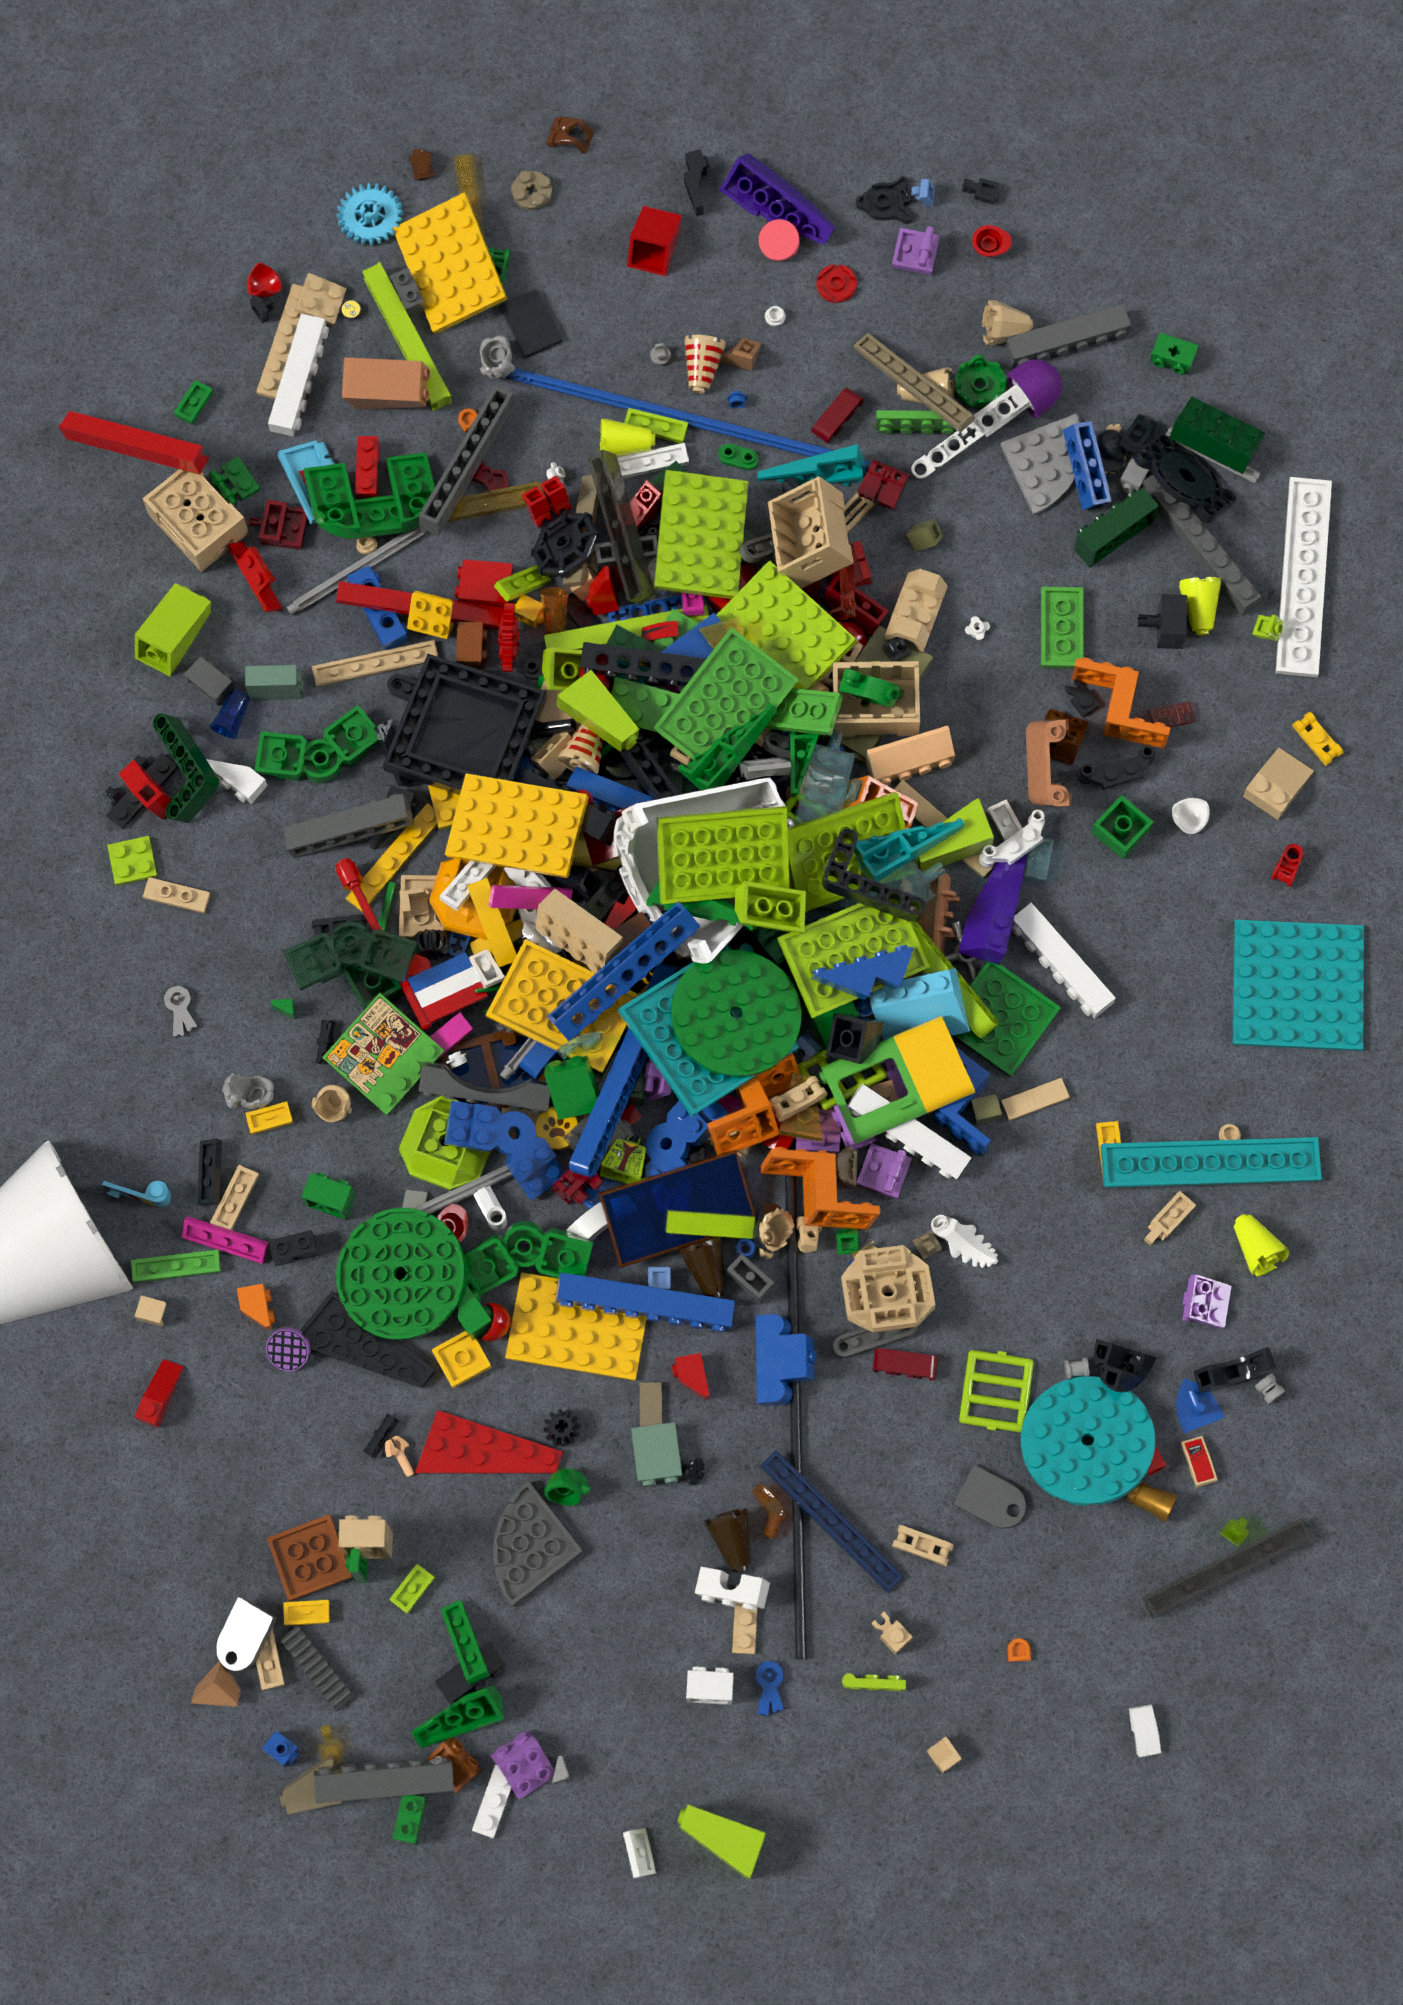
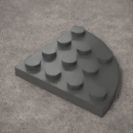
M529 1481L520 1487L510 1499L503 1514L500 1516L494 1537L493 1560L499 1586L511 1607L583 1552Z

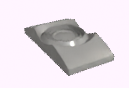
M781 757L741 761L738 768L741 777L749 780L765 776L789 775L791 762Z

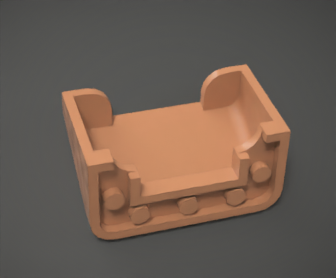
M1068 719L1036 720L1029 723L1026 728L1028 792L1030 801L1035 805L1070 806L1072 804V793H1068V790L1061 783L1051 784L1049 742H1058L1065 737L1066 730H1069Z

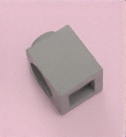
M1131 458L1120 479L1119 486L1128 494L1134 490H1140L1150 469L1139 467L1134 459Z

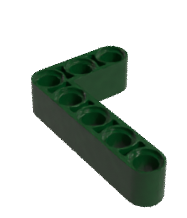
M159 713L153 720V727L188 780L167 805L166 816L170 820L189 823L219 787V779L181 720L175 716Z

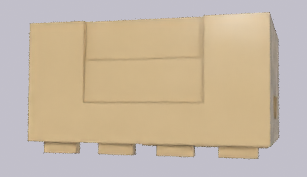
M179 469L143 498L148 515L200 572H203L229 551L227 547L229 543L240 542L249 534L244 517L231 503L228 504L205 479L203 473L199 475ZM187 500L191 501L190 506H184L183 504ZM199 515L205 516L202 521L197 520Z
M818 476L768 502L777 569L780 574L786 575L796 585L804 588L853 563L851 545L848 543L844 517L843 493L823 478ZM807 491H810V492L807 493L806 495H804V496H802V497H800V498H798V499L792 501L793 498H795V497H797V496H799V495H801V494H803V493H805V492H807Z
M919 661L833 662V692L844 696L833 729L834 737H855V735L871 734L915 736L919 734ZM845 668L900 686V689L905 690L903 698H898L894 708L868 702V707H862L861 703L863 700L839 691Z

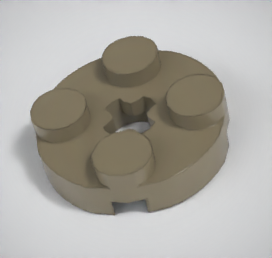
M522 171L512 184V196L516 204L522 209L530 211L537 210L548 204L552 197L550 179L540 172ZM535 187L537 193L533 192L532 195H530L527 189Z

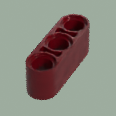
M848 387L844 388L817 420L811 432L827 444H830V439L841 431L842 425L845 421L848 422L856 413L855 409L858 406L861 407L864 399Z
M876 1348L872 1371L875 1373L883 1371L886 1374L896 1376L904 1374L908 1375L907 1377L917 1379L925 1377L933 1381L936 1380L939 1358L933 1355Z

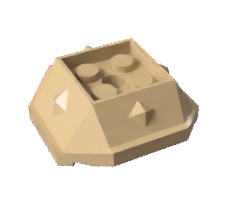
M904 1245L859 1251L854 1261L841 1277L847 1319L871 1332L917 1327L935 1309L929 1266L912 1254ZM886 1293L893 1294L892 1296H884Z

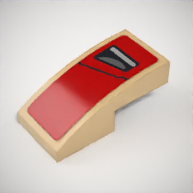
M1200 1436L1181 1442L1196 1488L1217 1482L1216 1473L1203 1437Z

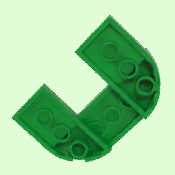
M427 453L387 457L386 466L393 495L353 500L345 463L304 468V476L311 502V512L315 521L327 532L345 539L402 533L419 527V514L435 489Z

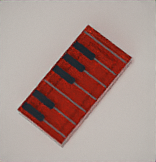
M1190 701L1150 709L1148 712L1153 724L1160 722L1172 728L1195 723Z

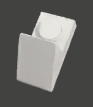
M488 949L468 957L484 988L504 981L505 976Z

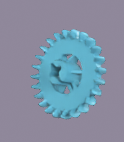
M368 183L367 190L361 184L359 185V192L352 188L353 196L346 192L345 195L348 201L341 199V204L344 207L338 206L340 213H337V218L339 219L338 225L342 227V233H347L348 239L354 237V242L357 243L361 240L362 245H365L368 241L372 246L374 241L381 244V239L388 241V235L395 236L393 228L399 227L398 224L403 222L401 216L404 213L401 210L402 203H398V196L396 195L393 198V190L387 193L386 186H383V189L379 191L378 183H376L374 189ZM382 210L385 211V216L380 213ZM356 215L362 217L358 222L356 220ZM379 219L383 220L382 223L375 226V223H377Z

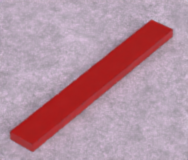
M339 581L336 603L409 615L413 593ZM452 600L451 622H483L484 627L500 629L504 608Z

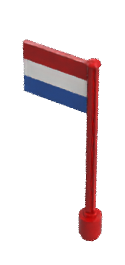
M345 858L335 865L336 874L344 889L354 893L421 1025V1030H427L433 1022L488 998L486 992H475L476 989L484 987L466 952L407 979L361 889L363 878L355 862L351 861L350 858Z

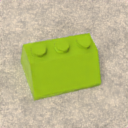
M554 647L543 650L542 673L548 690L564 691L580 678L582 650Z
M746 881L735 889V912L741 924L804 933L806 891Z

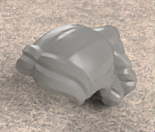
M498 335L494 338H486L481 344L479 352L483 367L480 370L483 375H487L490 379H506V376L515 370V366L511 364V345L506 337Z
M231 1073L224 1081L225 1084L222 1089L227 1106L232 1109L241 1106L247 1109L263 1108L272 1101L274 1096L273 1082L260 1075L242 1077L240 1074Z

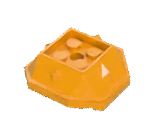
M452 858L441 862L429 901L444 930L487 940L471 896L458 911L440 900V895L470 861ZM496 866L487 876L491 888L492 885H517L508 877L504 870L505 867ZM499 908L505 925L508 926L513 922L516 909Z

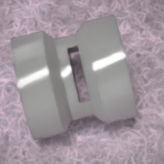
M1272 1373L1255 1385L1257 1391L1263 1393L1267 1404H1270L1276 1397H1280L1286 1392L1281 1385L1277 1384L1276 1378Z

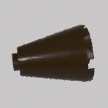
M720 1237L679 1249L681 1257L704 1296L715 1298L723 1296L722 1291L726 1290L722 1240Z
M746 1507L741 1511L739 1508L718 1514L716 1519H705V1526L729 1569H735V1572L748 1569L747 1565L751 1563Z

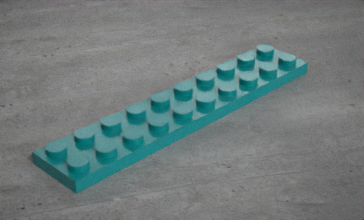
M1318 1137L1101 1144L1104 1188L1320 1182L1322 1180Z

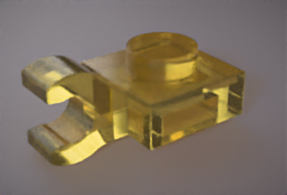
M331 1725L321 1727L324 1743L318 1745L321 1760L327 1755L333 1754L335 1764L346 1762L341 1739H333Z

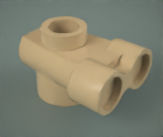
M800 1216L796 1219V1229L800 1233V1239L797 1243L798 1248L804 1253L814 1252L817 1250L818 1237L822 1227L806 1226L804 1216Z

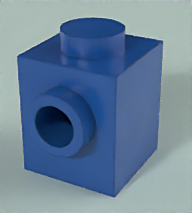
M277 1731L274 1732L262 1748L284 1767L288 1764L292 1765L299 1757L297 1753L299 1748Z

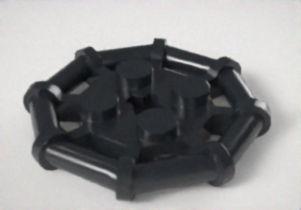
M568 510L562 511L560 516L547 525L540 527L541 532L534 548L531 549V556L535 559L540 575L560 576L563 579L568 578L570 573L591 561L590 556L597 540L600 539V533L595 528L592 515L588 512L574 513ZM576 521L575 523H572V525H569V522ZM584 525L586 526L588 532H582L581 529L584 527ZM544 553H546L547 556L545 560L542 557ZM579 556V558H577L576 560H574L573 562H571L569 565H567V563H568L569 561H571V560L574 559L575 557ZM553 563L559 564V568L551 566Z

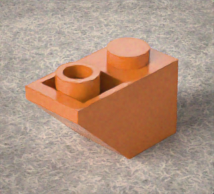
M263 1283L237 1288L242 1313L268 1331L272 1330L275 1316L273 1310L269 1311L268 1302H272L270 1290L266 1289Z

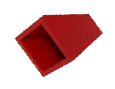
M643 206L630 235L627 267L666 277L681 230L682 215Z

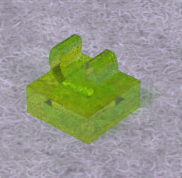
M1242 1516L1237 1522L1231 1518L1220 1534L1238 1547L1249 1533L1244 1528L1249 1521Z

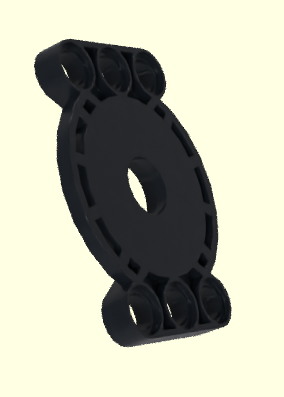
M1160 435L1146 444L1134 457V461L1139 467L1152 470L1155 479L1168 494L1183 503L1195 506L1197 517L1205 523H1211L1229 510L1237 500L1236 495L1231 490L1222 488L1218 475L1203 459L1190 451L1175 447L1174 441L1166 435ZM1180 474L1188 477L1191 482L1184 480Z

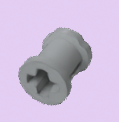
M1087 1358L1073 1362L1064 1360L1067 1380H1071V1377L1076 1376L1089 1377Z

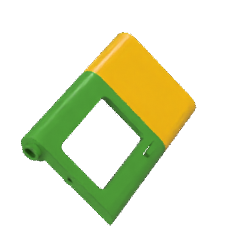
M942 1016L881 1041L863 1064L839 1059L821 1067L822 1072L819 1073L823 1084H829L854 1144H858L976 1093ZM888 1059H893L908 1090V1095L857 1118L852 1117L838 1082Z

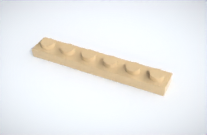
M292 284L256 391L257 395L272 399L276 398L301 316L300 313L295 312V308L303 286Z

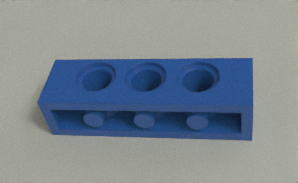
M1092 421L1077 423L1063 430L1082 510L1101 507L1112 502Z
M369 565L347 576L348 583L381 588L379 584L381 579L377 571H372ZM362 607L384 650L393 649L408 641L407 634L409 631L404 622L400 623L397 618L400 616L399 613L377 611ZM389 622L394 624L390 628L384 627V625Z

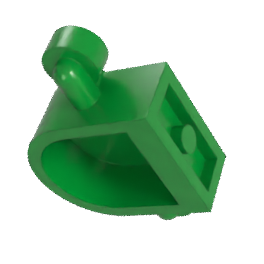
M846 668L839 688L840 692L863 701L894 708L898 698H903L905 690L900 689V686L894 683L863 675L860 672Z

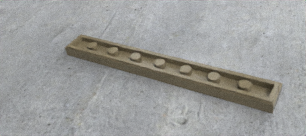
M867 333L853 345L860 355L961 433L976 420L972 413L871 334Z

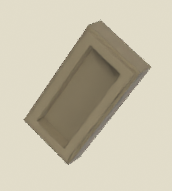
M662 1382L640 1383V1427L662 1424Z

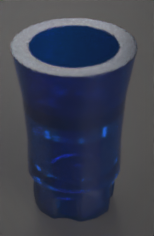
M238 689L232 690L217 716L211 722L210 728L219 735L236 739L243 716L248 708L249 695Z

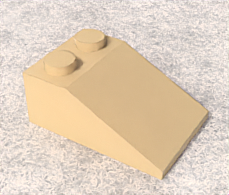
M1278 748L1248 785L1243 797L1279 820L1314 771L1281 748Z

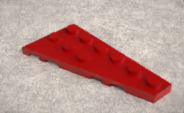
M437 1410L415 1474H553L558 1469L563 1452Z

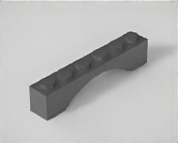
M424 1061L422 1065L418 1091L423 1092L426 1096H436V1094L445 1095V1098L450 1100L465 1098L470 1103L484 1101L488 1102L490 1106H500L503 1104L509 1105V1108L521 1110L523 1107L531 1109L530 1111L535 1113L548 1111L550 1092L546 1080L530 1078L521 1084L508 1088H484L462 1080L444 1064Z

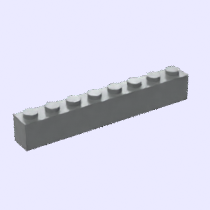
M494 386L419 514L421 529L437 536L441 534L514 408L512 392Z
M1154 475L1145 479L1141 488H1144L1159 505L1157 512L1210 577L1220 578V590L1239 614L1243 616L1259 604L1261 595L1190 507L1168 494L1157 482Z

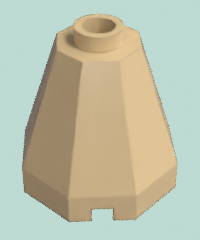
M989 300V305H986L984 308L982 325L983 327L986 326L987 336L983 335V341L986 345L1005 343L1006 338L1033 329V320L1030 319L1027 313L996 300Z

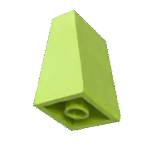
M175 583L135 633V659L171 677L210 615L211 601L204 596L190 591L187 587Z
M592 670L557 695L556 705L560 710L620 752L625 748L627 750L631 749L637 743L639 728Z
M979 798L943 822V824L954 822L961 818L964 822V828L913 860L914 869H936L980 854L986 845L993 846L994 836Z
M687 1805L686 1809L682 1808L677 1820L681 1824L680 1829L743 1877L750 1880L766 1833Z

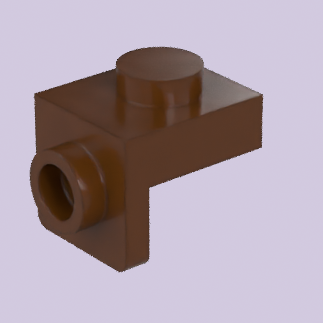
M424 148L412 150L413 154L409 155L414 179L434 176L430 152H425Z

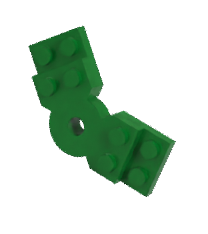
M357 705L324 729L323 739L313 740L309 743L302 735L260 731L254 771L262 775L277 776V779L299 781L306 776L309 780L316 783L330 782L340 774L343 765L353 766L368 754L369 749L379 743L374 731L375 725L360 706ZM318 758H326L324 763H316Z
M520 1221L513 1224L506 1231L505 1236L495 1234L464 1253L466 1277L480 1296L515 1277L519 1266L529 1267L535 1265L539 1273L559 1278L560 1273L585 1276L594 1241L573 1236L571 1232L556 1228H550L544 1232L539 1225L533 1222ZM527 1241L530 1247L522 1248L519 1242Z

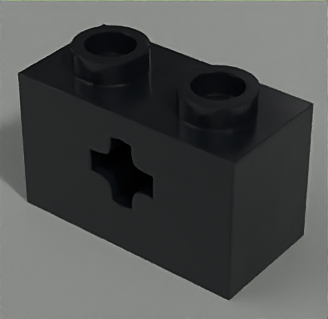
M312 1230L269 1240L273 1262L276 1266L319 1256Z

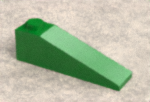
M494 1685L462 1697L414 1729L412 1735L420 1748L504 1720L503 1699Z

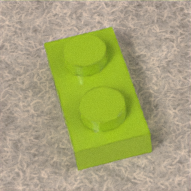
M416 1564L389 1600L408 1614L435 1577Z

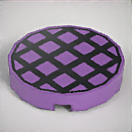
M291 1327L280 1328L274 1332L266 1345L267 1357L270 1362L278 1369L284 1371H295L301 1368L309 1359L311 1351L308 1339L302 1335L301 1331Z

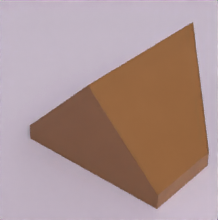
M742 337L736 346L722 355L720 362L752 371L762 343Z
M219 1661L196 1686L192 1703L237 1707L241 1690L230 1671Z

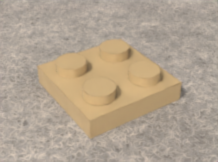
M308 273L295 312L323 318L327 325L333 326L347 288Z

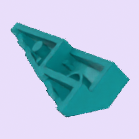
M858 444L758 471L757 479L759 482H763V480L775 478L777 483H783L784 479L794 477L801 484H804L820 476L829 484L842 482L843 486L849 487V483L862 482L864 476H866L864 456Z
M958 818L954 822L944 824L939 822L934 826L909 828L891 832L890 835L877 837V835L871 836L870 839L857 841L854 852L861 870L867 878L879 882L964 828V822L961 818Z

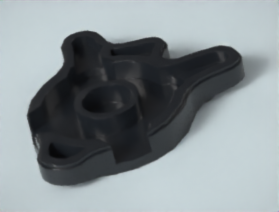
M901 176L894 182H880L871 185L867 192L856 198V207L866 212L875 220L887 221L895 219L904 224H910L913 216L903 207L911 203V196L906 192L909 186V179L906 176Z

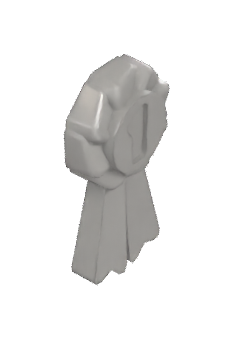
M181 986L168 989L164 996L166 1007L174 1012L173 1036L174 1038L178 1035L184 1037L183 1022L189 1033L192 1028H197L196 1023L187 1010L191 1002L190 994L187 989Z

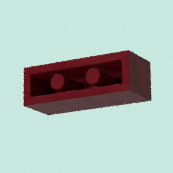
M838 574L827 587L820 600L851 623L858 625L871 637L889 611Z

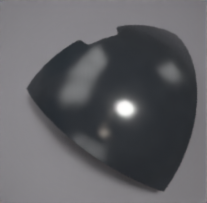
M1096 1339L1094 1362L1100 1369L1101 1381L1108 1388L1115 1392H1128L1145 1380L1157 1357Z

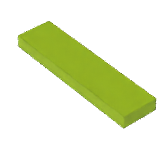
M668 1210L666 1232L753 1239L755 1217Z

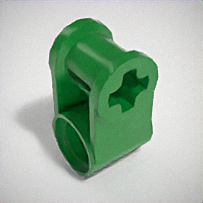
M489 247V253L497 273L500 274L499 279L503 285L506 281L507 268L510 262V249L497 250Z

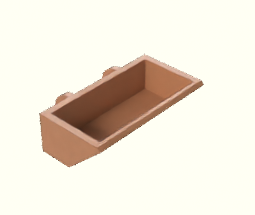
M944 869L915 870V874L899 879V890L923 899L926 907L922 918L917 923L944 954L945 940L956 939L953 929L947 927V919L953 918V913L948 912L949 903H959L960 897L956 896V892L950 890L951 877ZM909 907L912 912H919L918 908Z

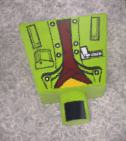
M634 1134L631 1138L628 1137L627 1141L617 1139L602 1161L600 1176L624 1184L640 1180L646 1148L639 1145L641 1138Z

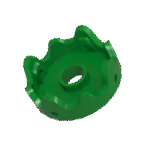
M976 355L970 361L960 365L955 376L954 388L956 395L963 404L974 409H983L1005 392L1007 377L998 362H990L983 355ZM977 381H982L986 386L978 389L974 384Z

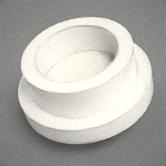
M772 306L766 311L765 320L771 326H780L785 321V312L778 306Z

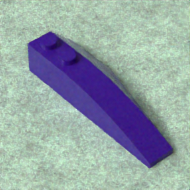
M749 153L737 158L720 188L721 192L755 216L761 215L769 222L778 219L786 220L793 224L802 236L823 245L827 243L836 228L801 193Z
M1027 854L1011 865L1008 862H998L967 915L958 953L998 965L1001 963L1006 953L1015 916Z

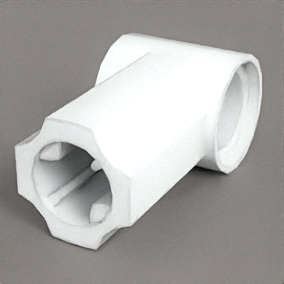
M490 1186L479 1189L473 1196L483 1212L489 1227L495 1231L504 1229L507 1225V1217ZM495 1215L502 1216L500 1222L494 1223L491 1221Z

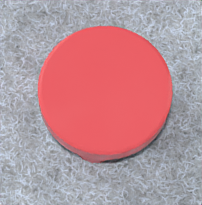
M778 219L767 223L762 228L759 235V246L767 258L773 261H785L797 254L800 237L793 224L786 220Z

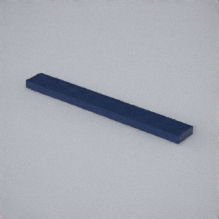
M777 1450L760 1465L887 1593L904 1577Z

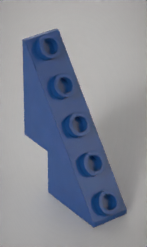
M902 945L894 948L895 952L887 953V950L875 953L873 958L867 959L866 956L854 959L855 963L848 965L846 961L833 965L834 968L830 970L822 967L813 970L814 975L811 979L865 1000L870 995L874 981L895 990L901 986L914 948Z

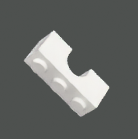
M706 1567L700 1568L695 1593L702 1597V1601L714 1603L715 1600L722 1601L723 1605L735 1607V1604L743 1605V1609L756 1611V1608L764 1609L770 1582L763 1578L742 1574L738 1587L728 1590V1574L721 1570Z

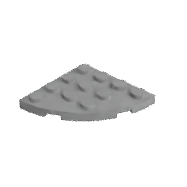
M1077 414L1006 440L1000 444L1033 516L1054 505L1068 491L1075 480L1063 430L1073 424L1080 423Z

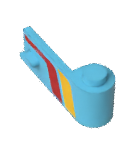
M106 1181L102 1184L109 1191L107 1195L116 1198L122 1195L156 1207L168 1205L172 1197L170 1190L162 1181L150 1183L145 1194Z

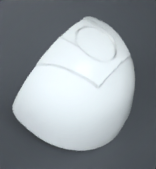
M1187 798L1175 803L1172 807V817L1175 824L1187 834L1199 832L1208 822L1210 810L1205 800Z

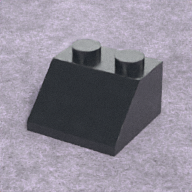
M834 1013L826 1055L863 1064L880 1044L884 1022L852 1014Z

